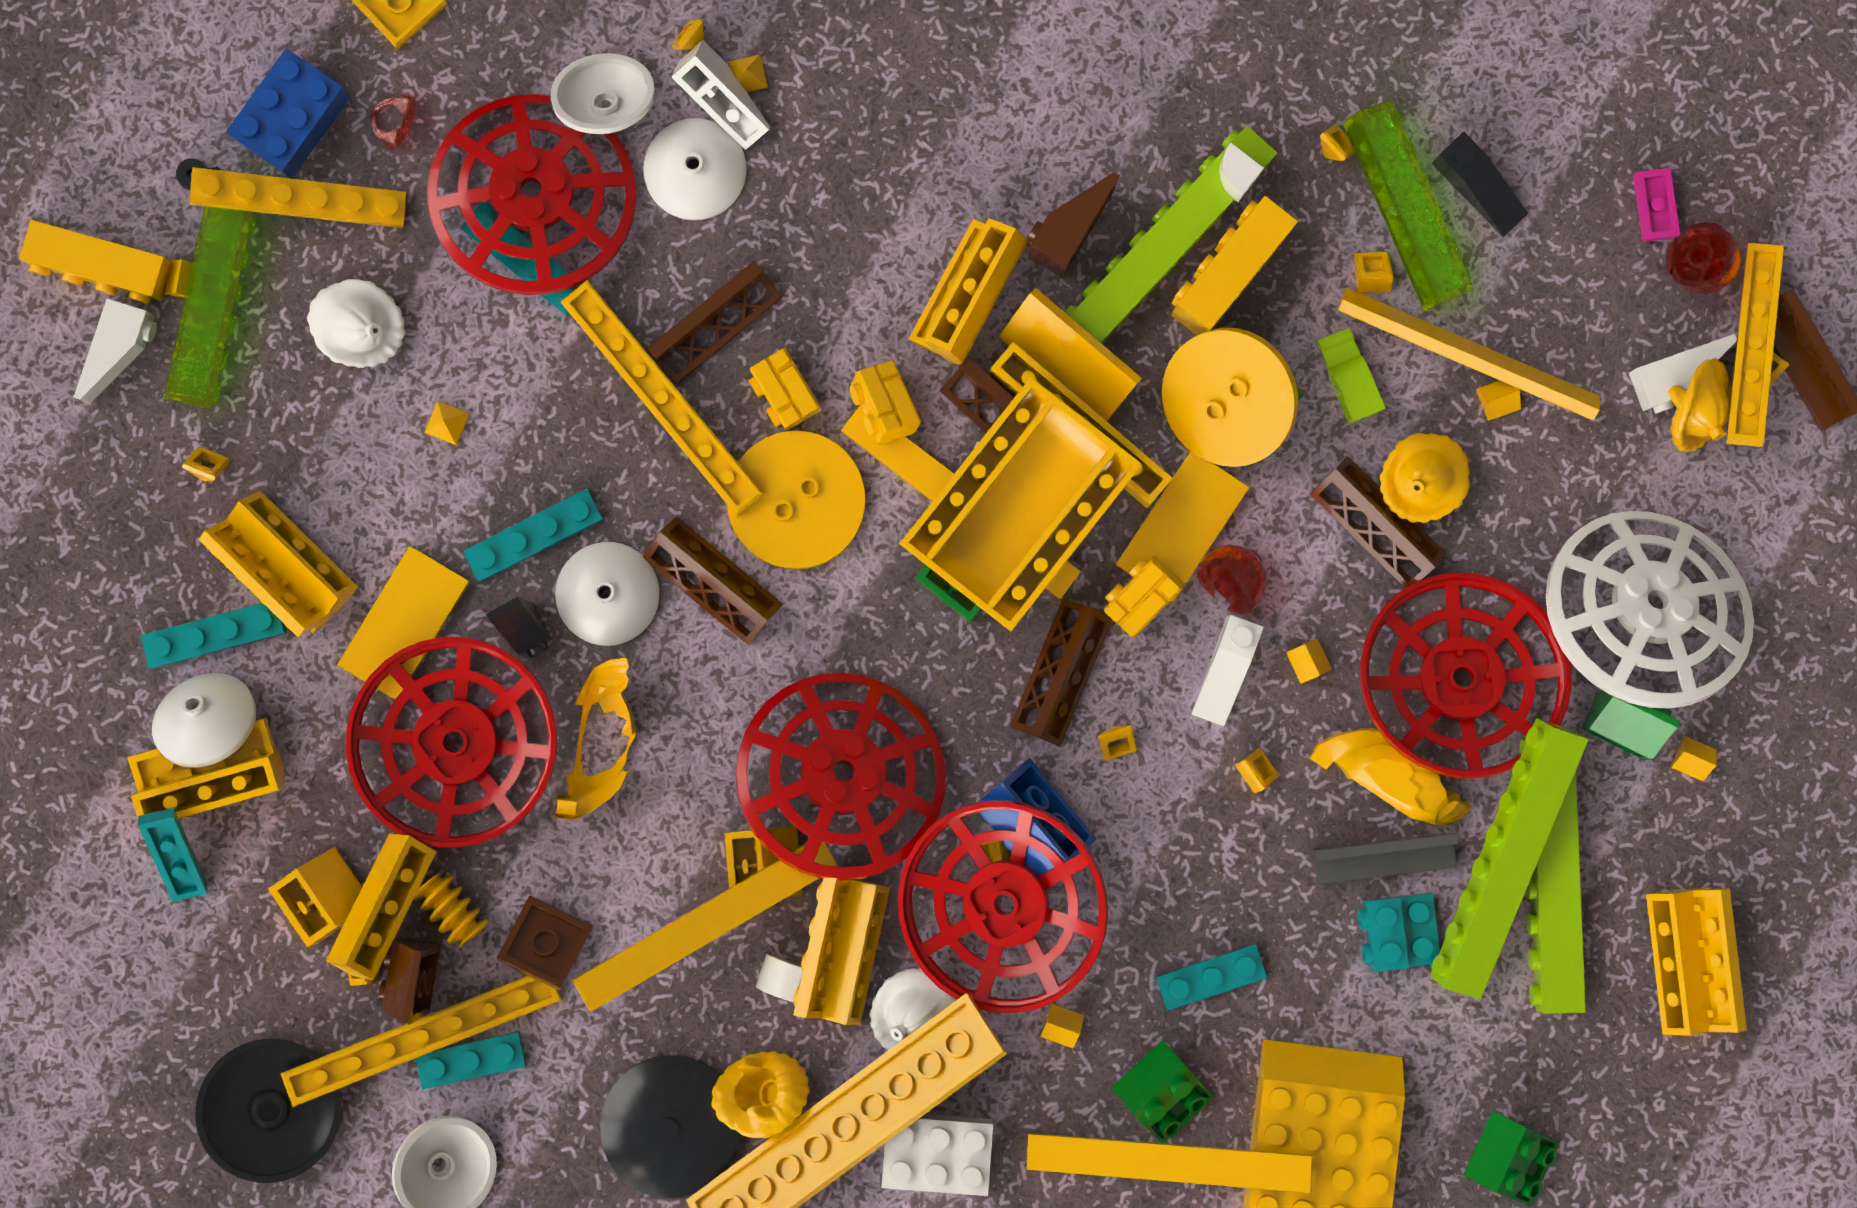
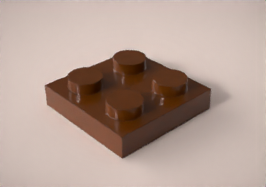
M529 896L497 956V961L561 991L593 926Z

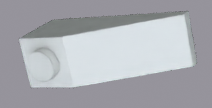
M704 40L699 42L679 61L672 78L744 150L749 148L769 130L770 126L728 64Z
M106 299L74 398L91 404L145 349L147 341L151 342L154 339L157 331V323L154 322L156 316L146 310Z
M1732 334L1638 367L1629 372L1642 410L1646 411L1653 408L1655 414L1676 407L1668 395V390L1674 385H1679L1684 390H1687L1691 377L1696 372V368L1707 359L1716 358L1719 360L1737 341L1736 335Z
M1233 615L1226 617L1191 715L1221 726L1225 725L1254 656L1264 628L1263 626Z

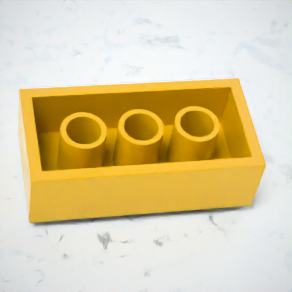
M1264 196L1259 203L1252 200L1236 222L1239 228L1235 230L1230 227L1218 242L1217 247L1214 249L1218 253L1215 258L1208 254L1193 275L1196 281L1193 284L1187 281L1175 295L1174 300L1171 302L1175 306L1171 316L1195 335L1213 329L1288 237L1298 221L1267 196Z

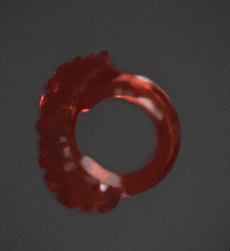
M404 94L400 98L384 99L375 106L371 113V129L377 138L384 141V145L388 149L398 147L409 136L410 130L413 127L415 99L411 95ZM388 106H395L404 114L401 127L389 132L380 130L377 124L379 113Z

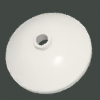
M612 53L590 55L574 61L558 74L551 88L552 107L557 117L570 128L590 134H609L630 127L646 115L655 97L654 82L648 69L633 58Z
M700 118L680 120L660 131L647 149L643 167L645 183L653 200L667 213L685 220L709 219L727 210L739 197L745 184L747 170L742 147L718 123ZM697 159L699 166L696 169H689L687 167L689 160Z
M600 542L582 548L566 562L559 574L555 595L558 612L570 631L589 643L613 646L636 638L649 626L658 609L660 589L653 567L643 558L642 554L624 544ZM603 586H609L611 589V594L606 599H602L599 596V590Z
M207 673L192 677L173 688L159 704L152 722L154 743L166 759L180 766L204 767L220 762L237 751L249 737L256 720L254 697L242 681L228 674Z
M442 1116L424 1122L405 1138L393 1162L392 1183L399 1202L404 1208H477L488 1195L495 1179L497 1168L495 1148L487 1133L468 1119L458 1116ZM441 1158V1165L437 1168H432L434 1160Z

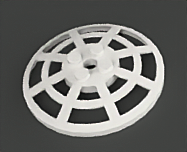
M1626 511L1612 513L1591 521L1574 533L1562 546L1551 566L1547 579L1546 605L1553 634L1563 653L1573 666L1592 684L1609 695L1628 703L1649 708L1689 706L1705 700L1721 690L1739 672L1748 656L1753 639L1754 617L1752 602L1746 584L1726 553L1708 536L1687 523L1653 512ZM1624 520H1648L1667 524L1679 531L1675 541L1656 535H1634ZM1610 524L1620 538L1604 547L1593 561L1571 555L1575 547L1588 534L1601 526ZM1692 538L1716 557L1730 578L1718 579L1706 561L1688 548ZM1647 544L1671 549V553L1666 563L1648 561L1640 545ZM1626 548L1634 563L1623 574L1603 566L1613 554ZM1686 557L1694 563L1708 581L1692 584L1690 579L1680 571L1684 558ZM1565 567L1586 574L1583 585V601L1586 612L1568 619L1565 618L1561 598L1562 576ZM1597 578L1614 585L1611 605L1601 608L1597 607L1595 595ZM1738 592L1745 623L1742 643L1725 631L1728 609L1724 593ZM1654 595L1660 598L1663 603V609L1653 607L1648 601V596ZM1715 595L1717 605L1716 624L1699 614L1698 597ZM1617 618L1621 625L1633 635L1628 647L1622 644L1610 632L1604 623L1605 621ZM1592 626L1601 641L1611 651L1621 657L1612 676L1603 671L1586 655L1576 642L1572 632ZM1693 626L1710 638L1701 649L1691 655H1687L1682 636ZM1646 642L1654 644L1668 643L1673 659H1656L1644 656L1641 652ZM1719 644L1735 656L1731 665L1719 677L1704 686L1696 688L1691 669L1692 666L1705 660ZM1635 665L1653 671H1677L1682 692H1652L1635 688L1626 684V681Z

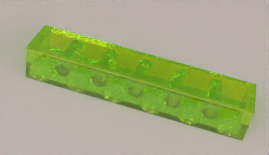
M1392 100L1357 111L1343 123V126L1425 312L1456 300L1474 288L1471 283L1470 273L1464 267L1457 251V243L1450 235L1443 219V211L1436 203L1430 189L1429 179L1423 173L1416 157V149L1413 143L1409 141L1402 125V117L1396 110Z
M207 206L203 208L163 396L164 401L206 410L211 409L212 403L217 404L219 400L221 384L217 383L219 369H225L228 359V350L224 349L226 336L230 337L235 326V316H231L234 302H239L242 293V283L238 282L241 269L246 268L249 260L250 250L245 248L248 235H253L257 217L252 215V211Z

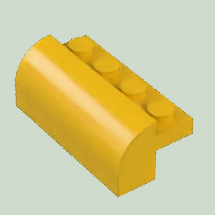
M988 218L985 224L973 219L908 340L914 345L940 355L948 362L957 365L963 364L1028 243L1027 239L1016 228Z
M261 491L240 500L226 520L206 529L199 538V541L297 637L302 636L308 631L313 634L323 627L358 588Z
M266 717L255 720L249 737L237 751L224 760L204 767L180 766L166 759L158 748L127 757L138 790L131 795L137 817L174 808L178 818H183L278 791L284 786L285 772L280 751L275 747Z
M823 878L816 894L818 901L816 914L809 925V935L811 937L808 950L805 952L801 962L803 973L800 986L794 994L795 1010L793 1015L802 1018H821L844 1025H861L890 887L857 879L840 881L837 878Z
M1692 888L1646 894L1662 1034L1692 1036L1705 1032L1739 1033L1747 1031L1730 888Z

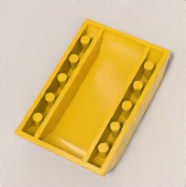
M1030 377L899 544L1011 632L1142 466V463Z
M1263 1039L1250 1150L1313 1155L1311 1193L1245 1188L1243 1208H1392L1405 1101L1403 1057Z

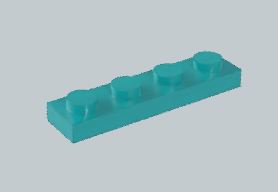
M483 202L473 211L477 220L487 231L499 217L497 213ZM465 221L460 229L479 244L481 240L473 233ZM509 226L500 239L514 246L533 248L532 242L512 226ZM494 249L490 253L522 280H538L535 259L513 258L501 254ZM549 257L552 278L568 274L565 269ZM582 283L568 290L541 296L565 316H568L569 312L562 305L561 301L582 285Z
M586 488L464 550L463 553L477 581L480 583L603 521V518L589 490Z
M260 603L140 636L148 668L155 669L287 633L284 623L266 605Z

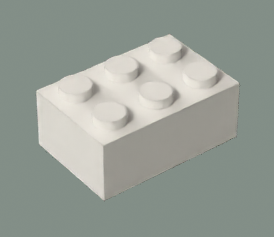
M933 1114L923 1115L885 1143L881 1188L988 1196L993 1120Z

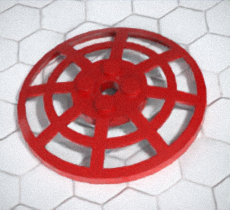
M540 94L515 95L497 99L477 108L461 119L447 134L439 146L430 167L427 185L428 209L433 228L442 247L467 274L487 286L508 293L522 295L551 294L568 290L584 283L602 271L617 255L626 241L634 221L636 208L635 176L631 161L621 141L614 133L604 134V136L613 146L620 160L623 172L602 173L595 154L586 142L581 139L586 134L585 132L572 128L568 130L561 125L549 121L528 120L526 103L552 105L551 96ZM512 105L514 122L506 123L491 130L478 142L461 133L470 123L482 115L498 108ZM530 130L547 131L562 138L551 151L532 147ZM516 132L518 149L509 152L502 158L486 148L498 138ZM454 144L468 153L459 173L458 192L438 197L437 184L440 168L446 152ZM575 146L586 159L591 173L571 175L562 159ZM477 159L493 169L489 179V186L468 189L470 173ZM530 181L537 182L541 186L539 194L533 197L526 196L521 191L523 185ZM625 186L626 197L623 215L616 232L610 239L594 226L603 208L604 187ZM594 187L592 205L588 215L584 218L570 207L573 200V189ZM491 200L493 208L499 217L488 231L477 220L471 208L472 203ZM460 206L468 226L481 240L470 258L458 248L449 236L442 221L440 211ZM561 219L576 229L565 239L547 246L544 229L555 225ZM509 226L531 232L533 248L514 246L500 239ZM585 237L602 250L593 260L580 269L564 276L552 278L549 257L557 256L570 250ZM493 249L513 258L535 259L538 280L524 281L506 278L484 269L482 265Z
M1447 573L1431 576L1415 582L1397 593L1382 608L1371 624L1363 643L1359 663L1363 700L1372 722L1384 739L1399 754L1414 764L1436 774L1454 778L1478 779L1500 775L1513 769L1514 764L1520 760L1521 753L1501 764L1483 768L1479 749L1501 742L1515 730L1526 737L1529 729L1533 727V724L1525 718L1529 714L1534 701L1536 680L1557 677L1558 691L1556 703L1549 722L1560 726L1569 706L1572 689L1571 664L1553 634L1546 611L1530 596L1515 586L1494 577L1476 573ZM1459 587H1472L1489 591L1506 598L1515 605L1502 621L1480 610L1460 608ZM1445 588L1446 609L1427 614L1414 622L1410 627L1395 613L1398 608L1414 597L1434 589ZM1525 614L1537 624L1545 635L1553 652L1555 663L1534 666L1526 645L1513 630ZM1461 619L1479 622L1492 628L1493 631L1484 642L1475 638L1465 637L1462 632ZM1447 620L1448 639L1439 642L1433 648L1418 635L1430 625ZM1386 623L1400 637L1391 656L1389 676H1369L1372 648L1379 631ZM1504 639L1515 650L1522 668L1504 669L1499 656L1495 652ZM1408 645L1424 659L1418 676H1400L1401 660ZM1458 670L1466 671L1471 677V685L1467 687L1457 685L1453 679V673ZM1524 682L1522 701L1515 713L1499 700L1504 692L1505 684ZM1371 690H1391L1392 698L1398 711L1412 727L1401 741L1390 732L1381 719L1373 701ZM1402 690H1421L1425 700L1430 705L1419 720L1407 706ZM1491 712L1506 723L1503 728L1483 738H1477L1474 719ZM1441 715L1449 719L1458 720L1462 739L1445 737L1432 731L1430 728ZM1422 737L1442 747L1464 750L1468 769H1456L1438 765L1418 756L1411 750Z
M440 637L424 640L403 648L386 659L368 677L359 690L351 708L346 729V757L349 773L356 791L367 808L381 823L397 834L409 835L425 845L435 847H464L480 844L504 834L519 824L534 809L545 793L553 774L557 756V727L554 711L545 690L535 675L520 660L505 650L484 641L465 637ZM457 648L456 669L432 672L415 681L401 665L409 659L428 651ZM471 650L484 652L500 659L515 669L522 678L507 691L490 677L470 671ZM390 674L403 688V691L391 705L383 727L361 725L371 696L380 683ZM455 680L453 700L434 704L422 690L437 682ZM469 681L486 687L499 698L483 711L478 706L468 702ZM530 689L533 690L538 698L545 716L548 733L547 745L528 743L525 719L516 702ZM412 699L423 712L416 722L414 730L395 729L400 712L407 702ZM507 709L510 711L515 723L517 742L497 739V732L493 721ZM452 732L460 733L464 739V745L458 752H451L446 747V738ZM360 739L381 741L383 763L392 783L376 795L371 790L362 769L359 752ZM393 743L412 745L413 756L417 764L403 775L399 772L395 762ZM496 754L514 755L515 760L509 774L498 785L487 769L492 764ZM526 757L546 759L544 770L535 790L526 803L517 811L505 794L519 778ZM425 775L438 782H442L441 802L437 803L423 797L411 786ZM476 779L487 794L484 798L472 803L455 805L458 784ZM402 794L418 807L432 813H437L438 820L435 835L424 833L406 825L393 816L384 806ZM495 804L505 818V821L480 833L466 836H450L453 815L475 813Z
M848 673L819 674L804 678L781 689L767 700L754 715L744 733L737 755L735 773L737 796L743 815L753 834L763 846L781 862L801 873L821 879L837 878L840 881L864 879L878 875L902 863L909 856L918 839L936 822L944 800L946 784L944 756L937 735L917 706L898 690L881 681ZM828 682H849L862 684L870 687L864 704L847 700L821 703L812 686ZM799 691L807 709L792 718L782 729L778 737L758 731L763 720L775 706L788 696ZM885 693L893 697L908 709L919 722L925 734L907 739L893 720L877 710L882 694ZM844 710L860 714L853 730H834L826 712ZM813 718L820 736L808 748L788 741L799 726ZM872 719L884 726L897 743L879 749L866 736ZM752 744L772 750L769 765L772 793L752 801L747 775L749 752ZM928 747L932 749L936 767V787L932 803L914 794L917 771L913 752ZM782 754L802 761L800 767L801 780L785 787L782 786L780 774ZM901 756L904 757L906 768L904 789L885 780V762ZM840 763L849 765L853 772L852 778L846 781L839 780L834 774V766ZM806 794L816 806L821 808L814 825L801 817L789 801ZM878 795H884L898 802L893 812L875 826L868 807L876 800ZM778 806L792 825L809 837L801 856L793 853L776 840L764 826L759 814ZM908 808L924 815L926 819L913 838L897 852L886 857L879 836L895 826ZM834 814H855L861 832L843 834L829 832L827 829ZM822 842L834 845H855L865 842L873 863L863 866L836 867L822 865L814 862Z
M986 800L968 804L948 813L930 826L918 839L907 857L900 877L898 892L899 920L904 939L912 957L924 974L939 989L956 1000L966 993L971 995L980 1010L995 1013H1020L1036 1010L1057 1001L1070 992L1088 974L1099 956L1106 936L1108 922L1107 892L1102 873L1093 854L1083 840L1066 823L1049 812L1026 803L1010 800ZM988 810L1019 812L1016 831L992 830L974 835L962 818ZM1033 816L1046 821L1060 830L1076 846L1081 854L1063 862L1060 856L1048 845L1030 836ZM950 826L962 844L957 846L946 858L938 875L917 871L920 860L929 845L943 830ZM992 841H1014L1010 860L992 862L981 844ZM1030 846L1042 853L1055 868L1038 876L1030 867L1024 865L1027 847ZM969 852L980 870L971 877L968 883L949 878L957 862ZM1086 867H1089L1093 875L1098 894L1099 916L1097 925L1078 918L1079 897L1072 875ZM1061 880L1065 884L1068 896V914L1049 907L1047 888ZM913 886L934 890V912L941 932L925 942H922L913 915ZM946 893L963 897V909L966 918L952 926L946 911ZM1005 894L1013 899L1015 904L1013 912H1004L999 908V895ZM1045 922L1064 928V931L1057 944L1048 953L1044 954L1035 935L1041 930ZM973 930L981 939L990 943L986 959L984 960L971 952L959 938ZM1074 932L1092 939L1093 943L1082 964L1068 979L1058 984L1050 964L1066 950L1073 938ZM1021 944L1024 945L1032 960L1030 963L1021 965L1000 964L1004 947H1013ZM949 945L964 962L982 971L976 992L965 988L950 978L930 955ZM1037 972L1046 992L1037 996L1022 999L990 997L996 976L1020 977Z

